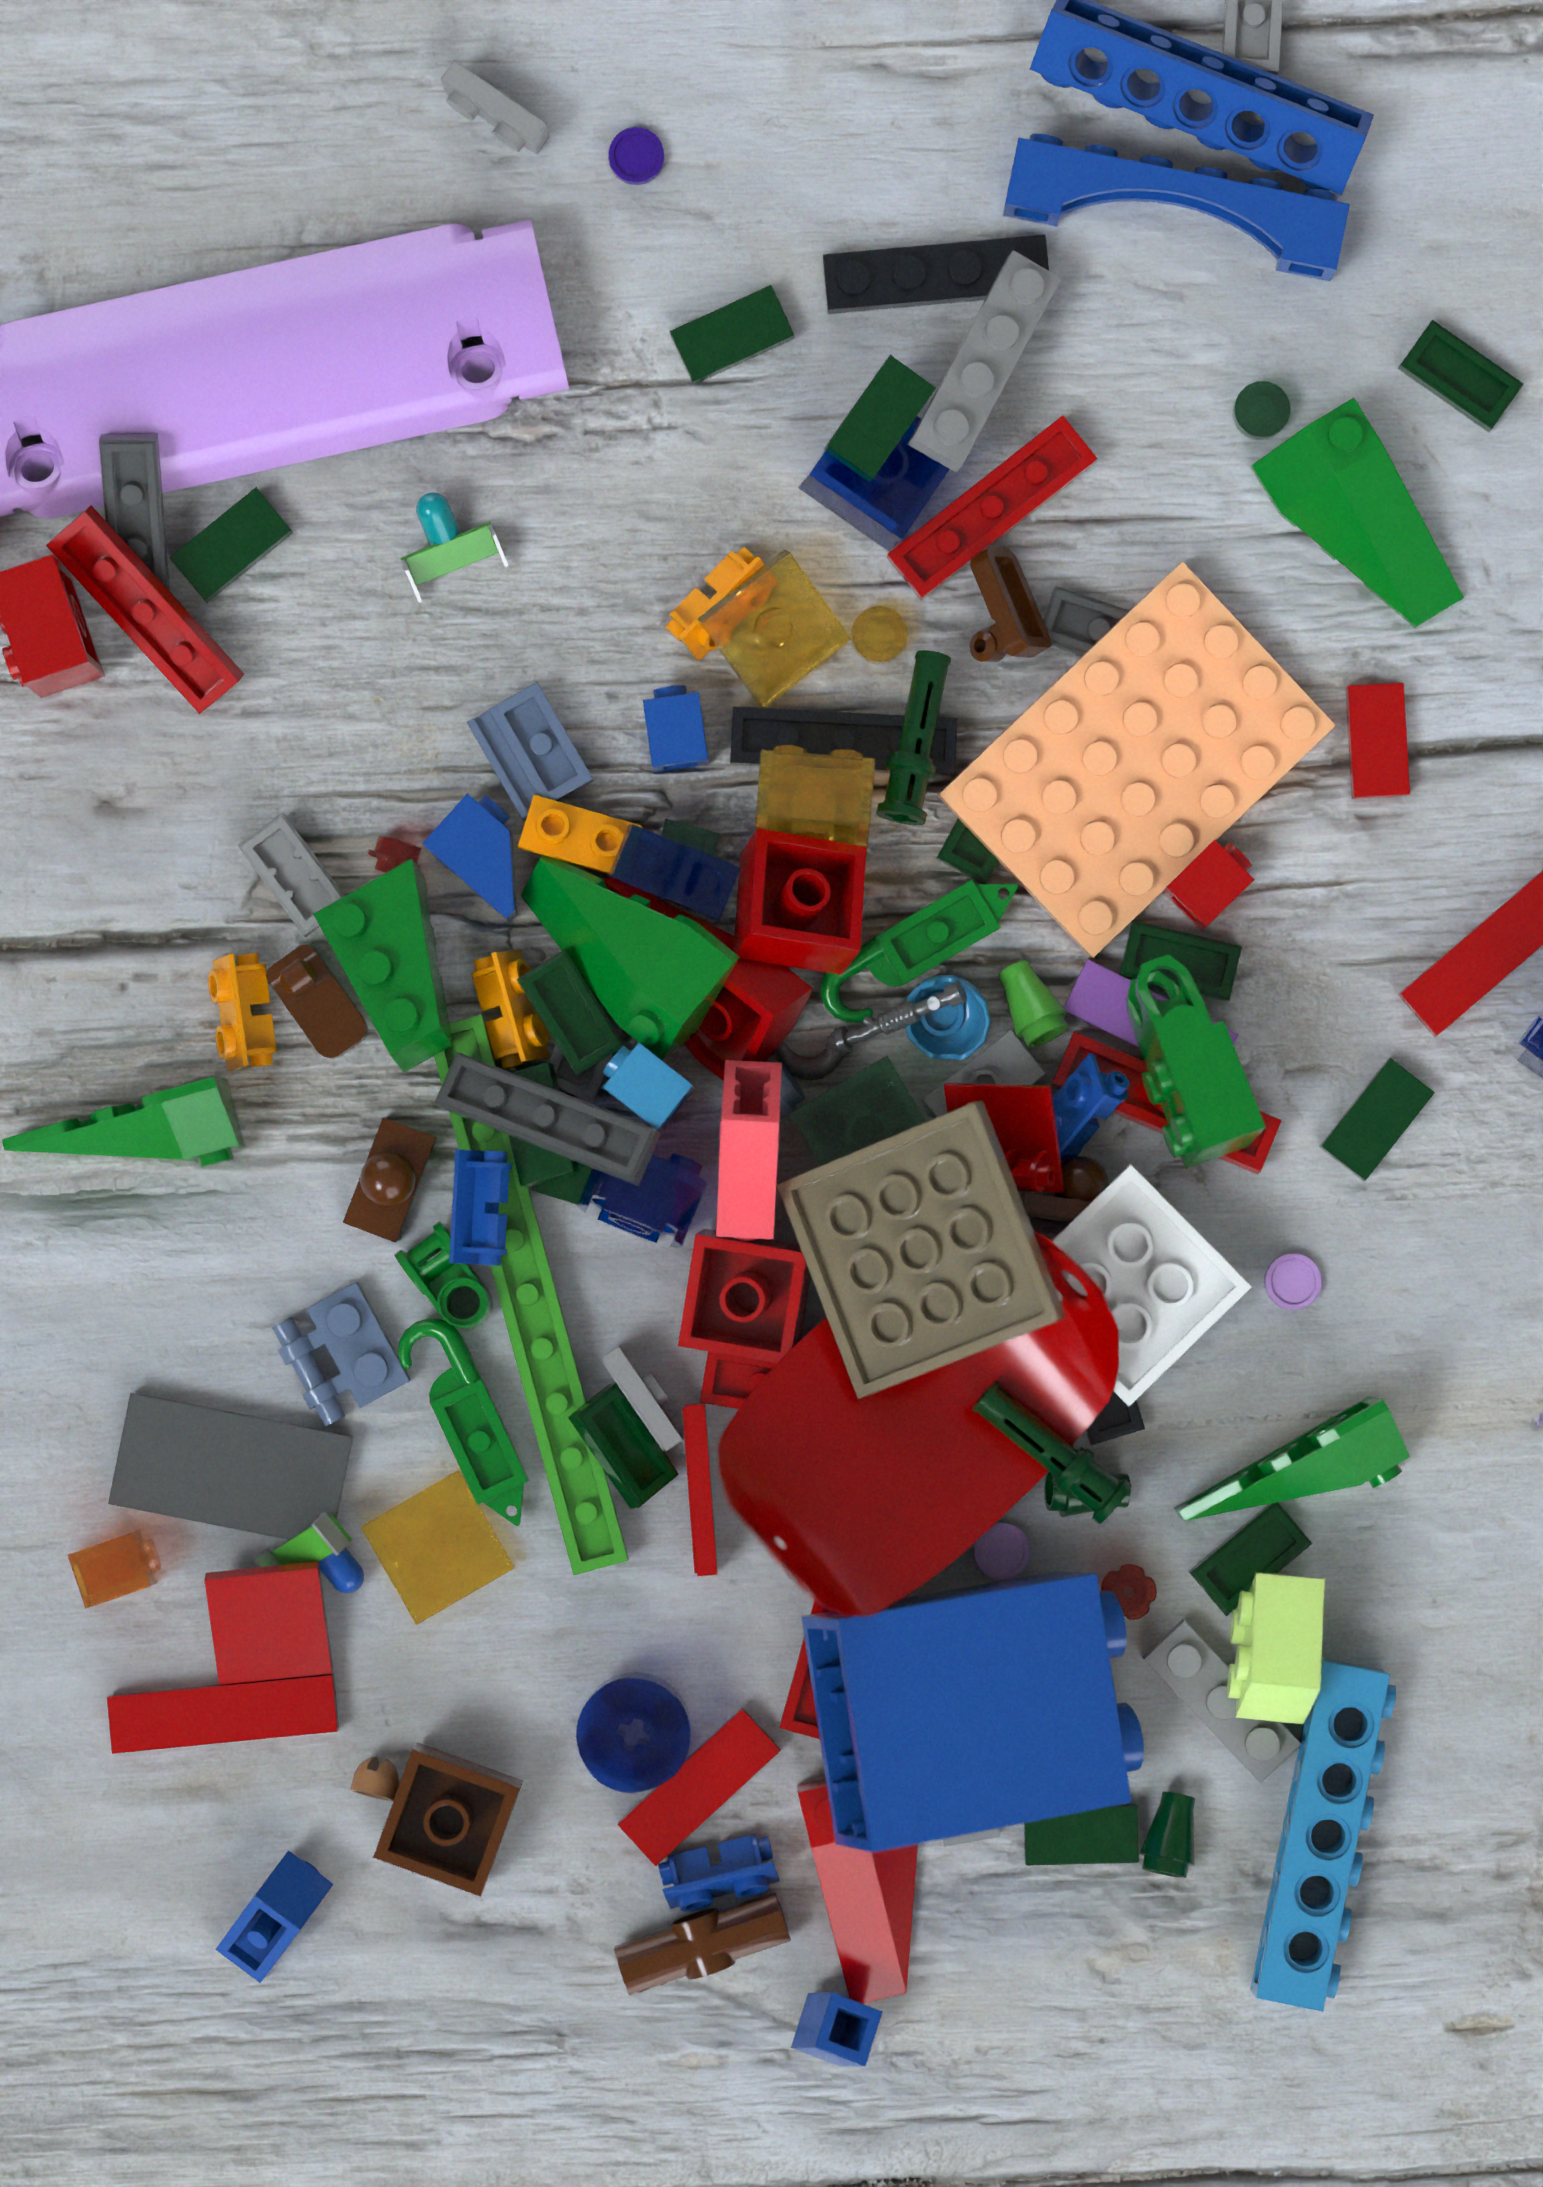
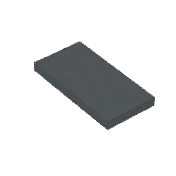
M130 1393L108 1504L290 1540L309 1528L324 1512L327 1515L332 1514L337 1520L353 1436L139 1393Z

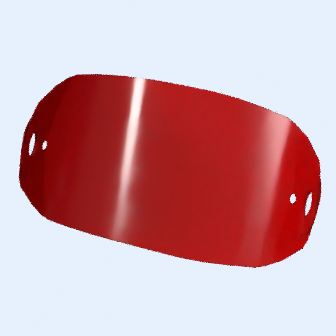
M1033 1231L1054 1287L1062 1295L1063 1300L1060 1302L1066 1315L1065 1319L858 1399L826 1317L788 1351L760 1381L722 1433L718 1445L719 1474L729 1505L800 1588L807 1593L806 1589L818 1603L841 1615L865 1617L879 1613L932 1579L961 1556L1047 1474L1048 1470L1024 1450L1016 1446L978 1412L975 1413L972 1410L979 1397L994 1381L999 1383L1002 1389L1040 1418L1043 1423L1071 1446L1087 1430L1109 1402L1115 1388L1119 1368V1329L1100 1287L1081 1266L1051 1239ZM1062 1271L1072 1274L1084 1287L1087 1296L1077 1292L1066 1280ZM775 1537L780 1538L783 1541V1543L785 1544V1549L781 1548L778 1545L777 1541L775 1540Z

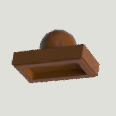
M383 1117L366 1163L361 1169L360 1178L343 1223L397 1243L437 1138Z
M1086 1156L1072 1157L1061 1164L1065 1190L1063 1193H1055L1056 1197L1028 1192L1021 1193V1201L1027 1216L1070 1223L1109 1185V1178L1104 1167L1095 1159Z

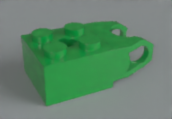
M1169 954L1142 963L1138 977L1130 981L1126 1007L1136 1041L1147 1068V1072L1142 1073L1145 1091L1152 1105L1161 1104L1168 1123L1162 1126V1132L1170 1154L1173 1158L1181 1156L1185 1169L1248 1147L1266 1126L1225 1022L1221 1021L1212 1024L1203 998L1190 972L1183 964ZM1157 969H1167L1173 972L1179 980L1180 987ZM1154 984L1162 987L1168 994L1169 1001L1154 999L1148 989V985Z

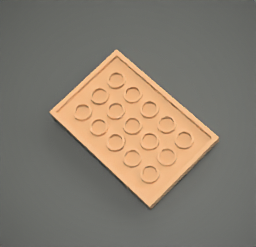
M1181 562L939 792L937 796L1090 958H1094L1157 898L1211 842L1217 840L1336 725L1187 565Z

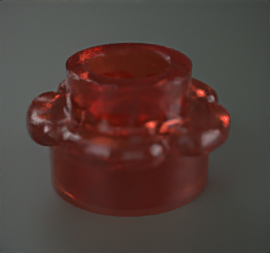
M379 835L375 849H368V854L377 858L375 869L386 873L411 858L418 868H421V864H418L422 850L420 846Z
M1125 1564L1118 1571L1112 1570L1108 1572L1101 1584V1591L1110 1590L1116 1596L1123 1615L1128 1620H1137L1145 1616L1150 1610V1603L1156 1599L1157 1593L1154 1580L1151 1577H1146L1144 1570L1134 1564ZM1126 1587H1131L1134 1591L1133 1596L1130 1598H1126L1123 1595V1590Z

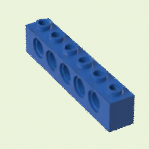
M1056 0L1029 69L1041 74L1045 81L1054 86L1062 88L1072 86L1092 94L1094 99L1104 106L1115 109L1124 107L1144 115L1146 120L1156 127L1179 129L1196 136L1198 141L1206 147L1215 150H1231L1248 157L1252 164L1263 170H1281L1300 178L1302 183L1311 189L1333 191L1342 195L1374 117L1372 113L1091 0ZM1096 48L1105 54L1108 61H1093L1086 55L1084 49ZM1136 70H1151L1158 76L1160 82H1145L1137 75ZM1188 91H1203L1211 98L1212 102L1208 104L1198 103L1189 96ZM1240 112H1255L1261 116L1264 123L1258 125L1250 124L1241 117ZM1305 132L1315 139L1316 144L1302 145L1292 137V133Z

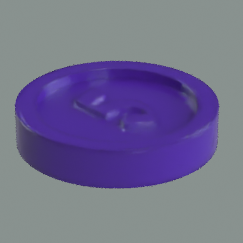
M640 127L628 128L618 133L612 140L608 152L609 164L613 173L621 181L631 185L646 184L656 178L662 170L664 149L661 141L653 132Z

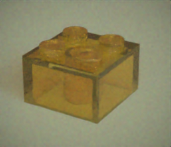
M792 745L777 746L773 748V751L761 750L755 831L757 828L867 846L868 849L875 759L863 758L861 753L853 750H835L830 752L829 755L807 754L805 749Z

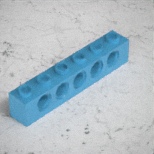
M1322 1657L1320 1691L1302 1727L1300 1737L1302 1745L1298 1748L1250 1987V1990L1258 1999L1323 2012L1326 1997L1334 1999L1340 1979V1965L1334 1964L1333 1960L1337 1941L1345 1943L1347 1940L1352 1916L1351 1909L1344 1907L1348 1885L1357 1886L1363 1862V1854L1355 1852L1359 1830L1367 1831L1369 1829L1373 1814L1374 1798L1366 1796L1370 1774L1379 1775L1384 1759L1385 1742L1377 1740L1381 1719H1390L1396 1697V1686L1389 1684L1390 1674L1382 1669ZM1344 1708H1357L1362 1717L1360 1729L1349 1737L1338 1736L1333 1726L1337 1713ZM1337 1763L1347 1765L1351 1773L1348 1786L1340 1792L1326 1791L1322 1783L1325 1770ZM1330 1819L1336 1821L1340 1829L1337 1841L1327 1848L1314 1846L1311 1840L1314 1826L1322 1820ZM1311 1876L1325 1877L1329 1885L1326 1897L1314 1904L1303 1902L1300 1897V1888L1303 1882ZM1301 1932L1315 1934L1317 1937V1948L1310 1957L1295 1959L1290 1956L1289 1944L1296 1934Z

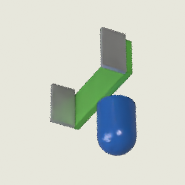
M325 1512L309 1528L271 1552L265 1549L254 1561L258 1567L319 1561L320 1571L333 1587L342 1593L357 1591L364 1581L362 1567L346 1548L352 1541V1538L332 1514L327 1515Z

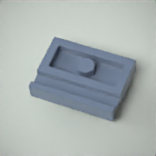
M538 682L488 709L489 711L475 719L472 718L467 721L468 726L523 821L527 818L533 795L560 801L594 781Z

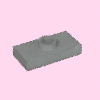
M283 812L238 845L247 860L305 937L320 927L313 914L345 896Z
M1009 1030L922 1100L934 1116L938 1118L947 1114L944 1092L945 1083L1032 1085L1046 1073L1013 1031Z
M621 1345L602 1357L604 1359L602 1363L660 1448L668 1451L681 1442L684 1437L662 1407V1405L670 1401V1398L653 1373L650 1372L642 1378Z

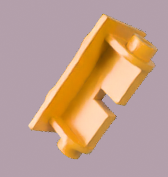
M742 547L737 553L730 551L704 578L706 583L716 591L710 599L698 588H695L668 614L671 620L664 627L679 642L683 641L698 661L709 651L720 647L728 638L730 630L748 611L758 608L767 598L769 590L777 583L761 558L758 556L755 558L745 547Z
M533 795L518 848L626 879L634 861L635 848L642 826Z
M521 950L491 953L492 956L474 960L473 963L476 971L472 972L471 976L481 1011L500 1007L503 1016L485 1022L494 1060H500L504 1070L523 1065L527 1061L550 1058L547 1048L549 1033L516 981L517 978L531 970L529 964L523 959Z
M258 953L236 956L237 966H235L234 954H228L213 960L214 970H210L208 975L209 994L213 1003H218L221 1025L217 1026L216 1047L220 1058L226 1059L227 1072L249 1066L248 1057H250L251 1068L273 1065L272 1054L277 1053L272 1014L255 1016L251 1014V1005L270 1003L266 964L260 963Z

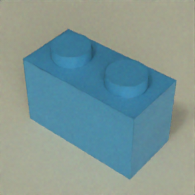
M640 1043L632 1051L622 1046L602 1072L609 1078L603 1088L659 1132L664 1129L695 1090L691 1083Z

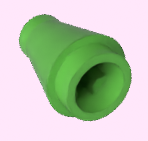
M1028 960L1014 963L999 973L998 977L1004 987L1016 1037L1019 1039L1024 1038L1028 1048L1046 1044L1062 1035L1068 1029L1064 1019L1067 1011L1033 971Z

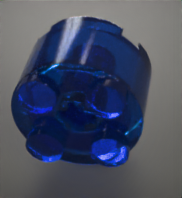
M652 1154L639 1186L592 1168L577 1207L586 1213L591 1203L601 1209L598 1220L614 1228L657 1243L661 1233L674 1236L670 1247L682 1248L707 1187V1182L699 1177L703 1166L694 1160L678 1154H671L669 1161Z
M639 1672L615 1675L600 1684L590 1694L582 1708L576 1727L578 1750L591 1775L604 1786L624 1793H638L662 1785L675 1776L683 1765L691 1740V1718L687 1704L681 1695L663 1679ZM633 1719H639L644 1722L643 1731L650 1735L648 1740L639 1738L635 1746L628 1745L624 1742L626 1732L618 1727L620 1724L630 1725Z

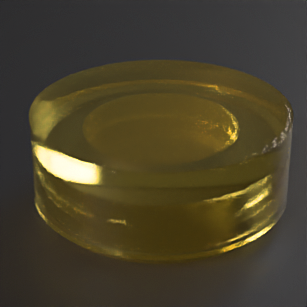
M873 606L864 610L857 616L852 626L851 641L853 648L863 660L869 663L885 664L895 660L902 653L906 645L907 627L905 621L898 612L889 607Z

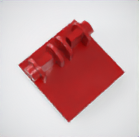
M972 1083L944 1084L947 1113L974 1102H984L1017 1191L1038 1193H1063L1065 1191L1051 1086Z

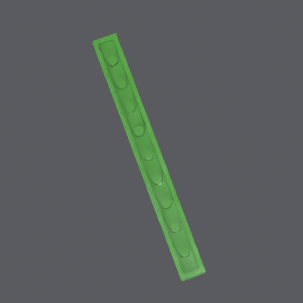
M482 1015L450 1023L453 1046L434 1056L441 1084H443L457 1052L496 1067ZM449 1112L459 1149L507 1152L506 1163H512V1169H509L508 1203H499L498 1214L507 1215L505 1242L507 1255L501 1254V1266L490 1265L573 1576L628 1561L629 1558L606 1472L568 1418L586 1403V1398L529 1187L520 1186L509 1135Z

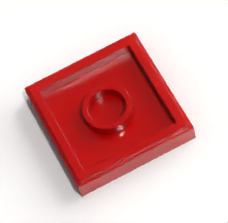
M319 1561L206 1573L204 1582L219 1685L332 1674L333 1663Z

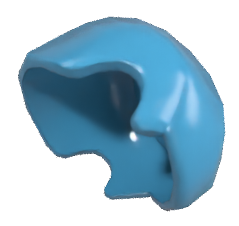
M954 975L929 977L920 984H917L907 997L906 1003L909 1001L917 1003L944 992L945 986L957 981L965 989L967 1002L956 1007H952L949 1004L921 1016L920 1022L905 1027L908 1039L922 1053L932 1059H955L962 1061L969 1058L986 1041L991 1023L987 1001L978 988L964 978Z

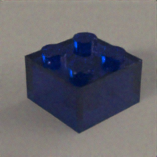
M916 416L870 482L823 450L798 488L890 552L904 538L950 469L907 445L921 420L920 417Z

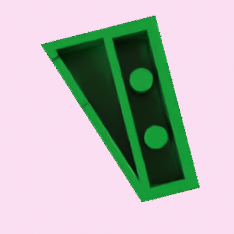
M412 858L313 914L390 1056L404 1073L453 1046L443 982L439 973L435 949L434 928L431 925L426 896L428 895L426 880Z

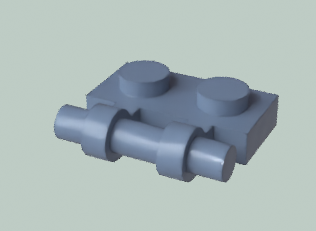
M358 1282L345 1287L306 1309L317 1328L316 1330L302 1336L292 1317L272 1327L282 1345V1348L278 1350L285 1365L292 1364L306 1390V1393L302 1394L310 1410L316 1408L325 1427L345 1417L335 1396L350 1389L359 1408H362L411 1381L406 1370L401 1366L397 1353ZM323 1345H326L341 1373L326 1381L311 1353Z

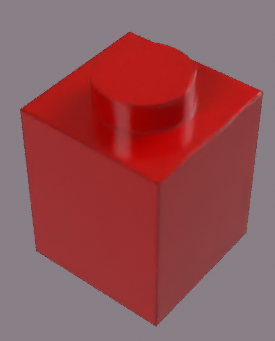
M1214 840L1164 889L1163 893L1202 931L1255 880L1247 872L1252 864L1230 842L1222 847Z

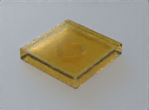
M785 549L697 619L755 701L763 708H767L851 639L795 558Z
M460 1470L361 1526L363 1533L416 1625L515 1568L480 1504H476Z

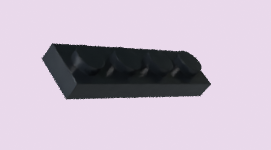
M1046 234L823 254L828 314L985 300L1007 257L1013 250L1049 271Z
M733 706L730 765L890 773L885 768L887 758L891 757L892 752H897L905 715ZM938 717L930 759L935 761V776L954 777L958 718Z

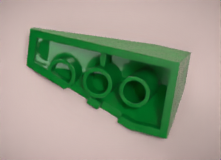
M1354 397L1305 426L1251 466L1252 471L1276 510L1285 520L1306 533L1321 546L1320 549L1333 560H1338L1362 580L1366 588L1414 628L1464 598L1384 445Z
M543 855L521 893V897L560 949L567 951L584 981L617 1025L660 1060L665 1059L699 1029L740 958L696 921L680 914L674 919L650 909V900L636 894L629 899L608 890L601 878L559 859Z
M214 1076L141 1097L143 1104L134 1106L133 1103L110 1106L90 1114L89 1119L79 1121L78 1118L69 1119L2 1139L4 1150L12 1152L187 1161L199 1159L201 1168L233 1160L234 1157L231 1149L245 1146L228 1082Z
M1368 1396L1174 1509L1180 1519L1187 1521L1360 1486L1369 1481L1372 1488H1376L1402 1473L1398 1464L1409 1458L1410 1455L1385 1401Z

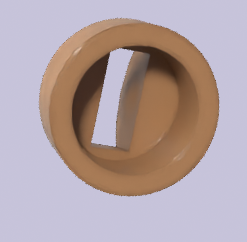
M377 1757L366 1759L357 1767L350 1791L376 1799L394 1801L398 1787L396 1767L388 1759L383 1760L380 1765Z

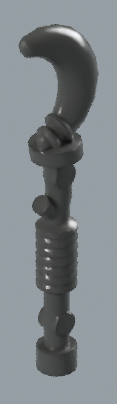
M957 981L945 986L944 992L917 1003L909 1001L880 1013L877 1020L867 1015L862 1023L865 1026L861 1028H854L850 1031L845 1026L835 1028L834 1032L827 1038L829 1043L825 1044V1049L816 1056H800L794 1053L785 1042H782L776 1049L780 1062L786 1066L789 1072L799 1079L810 1081L822 1079L834 1071L840 1063L842 1055L853 1052V1044L867 1041L882 1032L888 1035L906 1026L908 1027L911 1024L920 1022L921 1016L949 1004L952 1007L967 1002V995L962 984Z

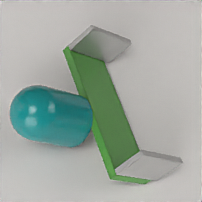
M431 492L419 499L416 513L428 542L433 545L401 557L418 603L422 602L416 586L499 553L505 568L508 567L491 522L458 534L459 527L444 496Z

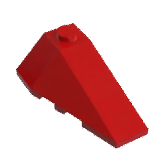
M612 875L603 880L608 890L628 899L636 894L650 900V909L674 919L680 914L696 921L733 951V935ZM739 959L699 1029L684 1044L695 1059L724 1081L725 1060L766 1062L795 1027L813 988L786 966Z

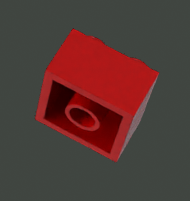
M51 554L1 571L0 626L4 634H7L10 646L2 648V652L12 679H19L22 687L27 686L42 698L105 677L72 576L68 569Z
M757 828L740 853L733 952L740 957L739 959L842 975L858 955L861 947L867 846Z
M706 1228L696 1233L678 1346L778 1363L801 1340L811 1274L800 1245L770 1239L739 1241L732 1237H716V1230Z

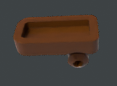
M990 546L972 557L970 560L972 572L991 618L996 622L989 627V631H978L971 638L970 652L973 658L981 662H999L1005 657L1006 653L1013 657L1033 658L1050 648L1052 645L1051 638L1020 563L1013 552L1005 547Z
M301 945L268 968L266 973L267 981L319 1054L330 1059L339 1058L365 1039L368 1032L365 1019L313 947Z

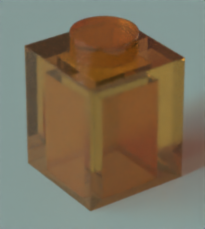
M140 1529L68 1554L85 1609L151 1587L158 1583L155 1572L162 1570L160 1558L151 1538L143 1540Z

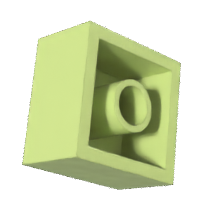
M1256 1573L1249 1591L1240 1592L1238 1610L1233 1609L1230 1623V1643L1239 1645L1236 1651L1235 1664H1230L1227 1679V1697L1236 1698L1235 1718L1304 1724L1321 1685L1324 1579Z

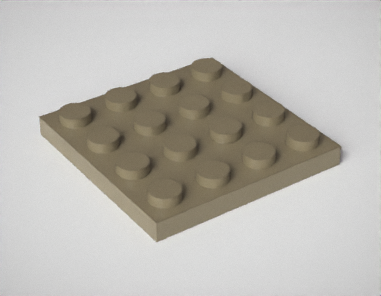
M983 1101L971 1103L777 1184L858 1399L1066 1318Z

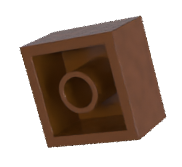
M417 1742L411 1751L373 1858L481 1897L523 1780Z

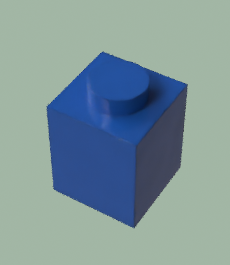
M685 685L668 686L653 690L654 698L643 700L653 773L709 765L699 692L687 694V687Z
M833 1992L808 1993L791 2048L838 2066L866 2067L883 2011Z

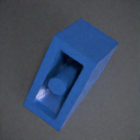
M467 793L422 844L508 922H511L517 915L513 835L504 826L510 816L486 795L477 802Z
M288 1850L215 1950L261 1983L334 1884L322 1876L312 1864L302 1861Z

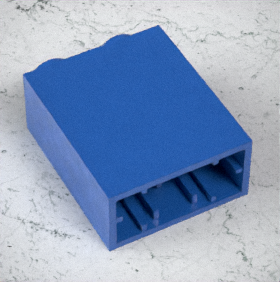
M1049 1572L902 1598L879 1613L865 1617L841 1615L836 1611L801 1616L835 1843L837 1845L874 1853L1132 1802L1127 1772L1139 1770L1142 1766L1144 1758L1143 1735L1138 1718L1132 1707L1127 1703H1116L1110 1659L1119 1658L1124 1654L1127 1639L1126 1624L1122 1608L1116 1596L1110 1590L1099 1591L1097 1573Z

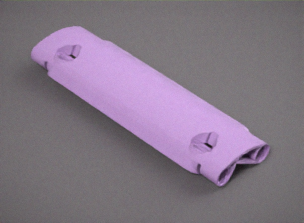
M531 219L482 229L483 239L475 240L474 232L465 225L446 224L0 325V517L16 514V508L20 507L24 512L29 511L33 516L42 519L82 512L90 505L94 508L104 507L99 439L104 434L158 433L162 493H167L488 421L499 417L507 410L509 404L512 403L511 397L519 396L521 401L569 390ZM471 336H482L484 344L463 349L461 340ZM30 435H41L44 443L22 447L21 439Z

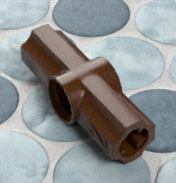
M775 1892L742 1902L739 1905L721 1911L718 1908H710L684 1916L672 1922L670 1928L614 1946V1951L628 1994L631 1995L637 1992L641 1993L658 1985H664L667 1982L685 1976L691 1980L712 1975L731 1967L736 1963V1959L790 1942L791 1937Z

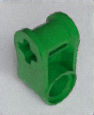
M439 1221L433 1225L434 1232L408 1252L400 1250L394 1256L423 1295L427 1296L440 1316L448 1324L461 1329L477 1328L483 1325L490 1317L493 1309L492 1296L470 1264L449 1263L451 1234L442 1222ZM442 1250L440 1254H438L436 1257H434L432 1260H430L428 1263L422 1266L424 1262H426L428 1259H430L432 1256H434L436 1253ZM470 1287L477 1292L480 1298L479 1309L471 1318L458 1319L452 1312L451 1299L457 1290Z

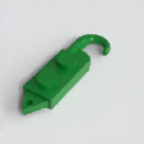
M970 880L862 944L860 952L842 975L825 972L821 981V998L825 1008L835 1018L847 1023H860L867 1015L872 1017L873 1010L871 1008L854 1010L842 1003L839 990L844 981L868 968L873 976L885 985L899 987L909 983L1000 929L1001 927L998 922L1016 892L1018 885L975 884L973 880ZM1002 888L1007 889L1009 892V896L1006 899H1001L998 896V891Z
M427 1318L413 1323L405 1330L399 1341L398 1356L401 1366L404 1369H409L412 1366V1346L420 1338L433 1337L441 1343L452 1368L442 1373L432 1384L429 1392L430 1404L476 1504L484 1503L515 1526H519L521 1523L524 1483L530 1480L463 1337L454 1326L441 1319ZM508 1506L516 1507L517 1513L515 1516L508 1515Z

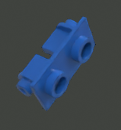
M1092 1053L1087 1055L1053 1096L1061 1161L1077 1157L1082 1152L1084 1145L1100 1128L1098 1119L1093 1117L1107 1119L1116 1107L1128 1097L1127 1088L1129 1087V1080L1118 1071H1112L1110 1074L1100 1072L1095 1055Z
M455 1149L449 1263L501 1266V1254L507 1255V1249H505L507 1215L498 1214L499 1203H508L509 1169H512V1163H506L507 1152Z
M756 1833L717 1843L722 1864L711 1866L706 1846L668 1855V1861L659 1863L658 1867L663 1886L674 1884L672 1887L663 1889V1894L670 1909L680 1907V1910L684 1912L697 1911L712 1905L714 1902L713 1898L735 1893L736 1897L746 1898L767 1891L769 1889L768 1884L780 1881L774 1862L763 1863L764 1860L773 1858L769 1837L757 1839Z

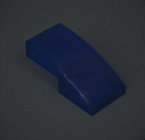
M629 824L608 877L720 921L741 868L691 846L681 845L639 826Z

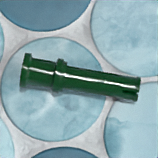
M919 650L915 655L916 662L905 707L897 752H892L891 757L887 758L885 768L890 771L885 800L878 804L876 814L883 819L907 825H923L926 822L927 813L922 809L928 780L934 778L936 772L935 761L930 759L940 714L948 666L951 663L949 656L929 650Z
M994 1381L979 1397L972 1410L975 1413L978 1412L1016 1446L1024 1450L1055 1477L1052 1482L1056 1484L1055 1488L1061 1493L1068 1491L1093 1511L1092 1519L1098 1524L1105 1521L1125 1498L1131 1488V1484L1126 1479L1118 1481L1093 1460L1094 1453L1088 1448L1079 1447L1076 1450L1043 1423L1040 1418L1002 1389L999 1383Z

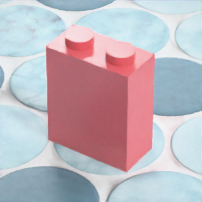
M725 1060L716 1237H732L739 1241L773 1239L782 1063Z

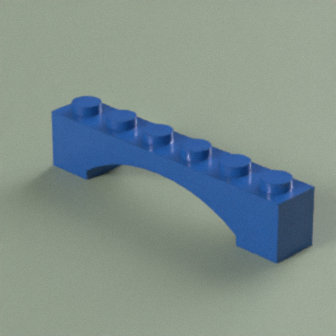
M1031 134L1030 139L1018 138L1003 216L1057 227L1061 215L1092 205L1126 201L1169 204L1215 217L1249 235L1277 259L1275 271L1331 281L1337 270L1350 204L1338 202V196L1332 192L1320 189H1306L1303 195L1283 191L1281 183L1270 179L1251 178L1249 184L1228 180L1226 172L1211 167H1196L1194 173L1173 169L1171 161L1156 156H1141L1139 162L1118 158V152L1112 148L1101 145H1086L1084 150L1062 146L1063 141L1061 139L1046 134Z

